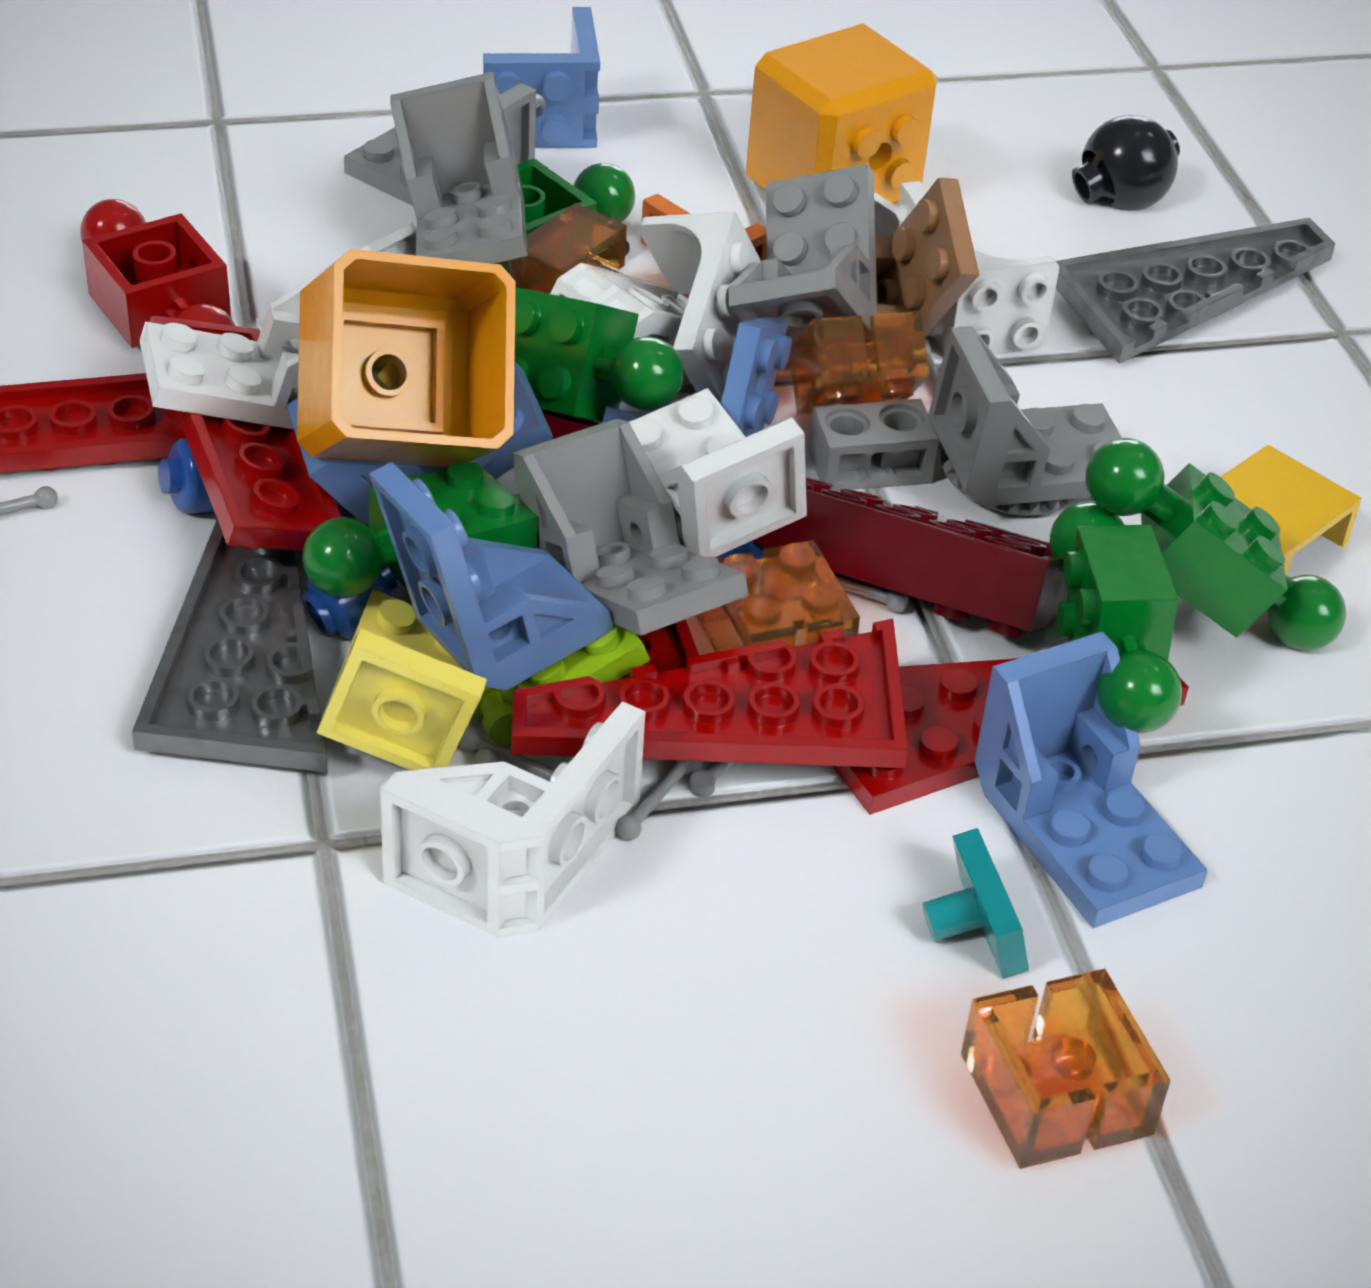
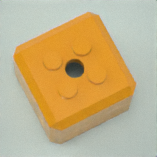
M864 23L766 52L756 64L754 70L745 175L766 191V183L867 164L874 173V192L892 204L898 203L901 183L921 181L923 183L938 77L928 67Z
M349 249L300 291L297 442L312 458L381 463L393 462L395 464L449 467L460 462L469 463L499 449L514 433L516 281L499 264ZM376 359L389 360L397 367L400 380L396 389H383L374 381L372 366Z

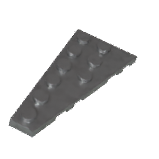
M1310 217L1057 260L1059 273L1056 290L1114 359L1121 363L1330 261L1336 243Z
M216 520L133 727L134 750L328 773L325 741L322 735L316 733L321 716L316 694L313 662L295 550L245 549L239 546H229L226 543L219 522Z

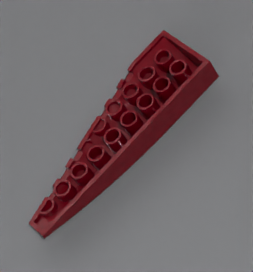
M541 409L553 435L552 439L601 424ZM806 477L807 516L752 540L754 543L806 563L934 603L932 612L937 615L959 621H967L969 614L989 619V630L1015 638H1024L1025 631L1031 632L1045 629L1056 615L1059 601H1066L1068 589L1065 586L1063 576L1064 559L1052 555L1050 542L968 519L965 522L947 519L946 522L937 521L938 511L902 504H893V507L886 506V500L881 496L850 489H841L840 492L834 491L833 484Z

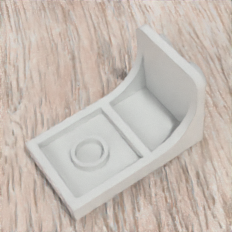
M921 181L901 183L899 201L895 206L903 210L906 218L927 192ZM974 249L980 275L928 335L934 338L943 354L950 329L955 327L972 326L994 355L1035 350L1043 346L1046 341L1058 279V263L1051 256L1006 259L990 256Z
M736 211L644 217L641 220L638 231L670 288L676 293L690 294L673 348L679 354L684 372L696 392L708 388L721 404L739 322H742L729 307V285L752 262L761 260Z

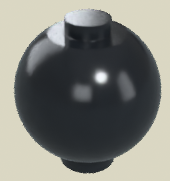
M1122 115L1112 118L1100 125L1088 138L1082 153V165L1072 170L1074 187L1080 198L1087 204L1106 196L1114 199L1110 207L1115 209L1141 210L1148 208L1165 196L1175 180L1178 156L1180 154L1178 140L1172 131L1165 130L1159 123L1148 117Z

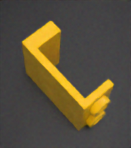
M1266 445L1220 476L1232 488L1235 498L1250 509L1255 506L1262 508L1277 522L1280 527L1279 536L1282 554L1285 558L1284 569L1286 575L1288 574L1293 555L1318 536L1322 535L1341 547L1348 543L1362 498L1274 447Z

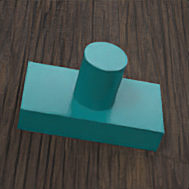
M975 828L953 835L959 876L964 889L922 902L924 916L934 942L981 927L1003 979L1029 971L1022 926L979 829Z

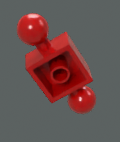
M121 199L99 201L86 211L81 221L80 237L83 245L88 293L131 348L140 346L139 340L145 321L150 322L152 316L236 326L231 318L227 264L182 213L146 223L144 216L134 205Z

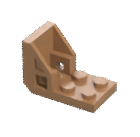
M937 178L893 235H875L877 322L873 330L869 333L791 345L789 363L884 365L907 357L915 350L980 275L958 179Z

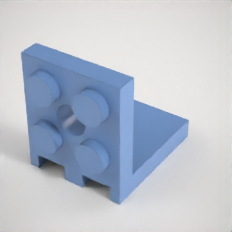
M572 7L571 53H483V74L494 72L499 95L522 83L536 89V94L544 98L543 103L536 108L535 148H597L596 115L599 114L598 71H600L601 62L591 7Z
M767 316L739 322L721 406L745 437L763 430L765 424L770 425L776 414L779 393L773 391L777 369L783 370L785 368L792 345L791 337L785 336L788 321ZM622 401L606 406L602 423L614 419L630 422L658 409L639 410L632 408Z

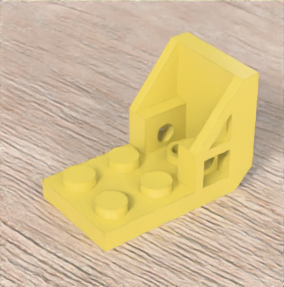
M372 589L316 733L408 770L448 767L482 697L487 679L464 670L417 620L413 605Z

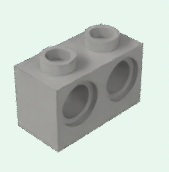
M921 399L813 407L808 452L819 480L833 484L834 491L932 483L939 438Z

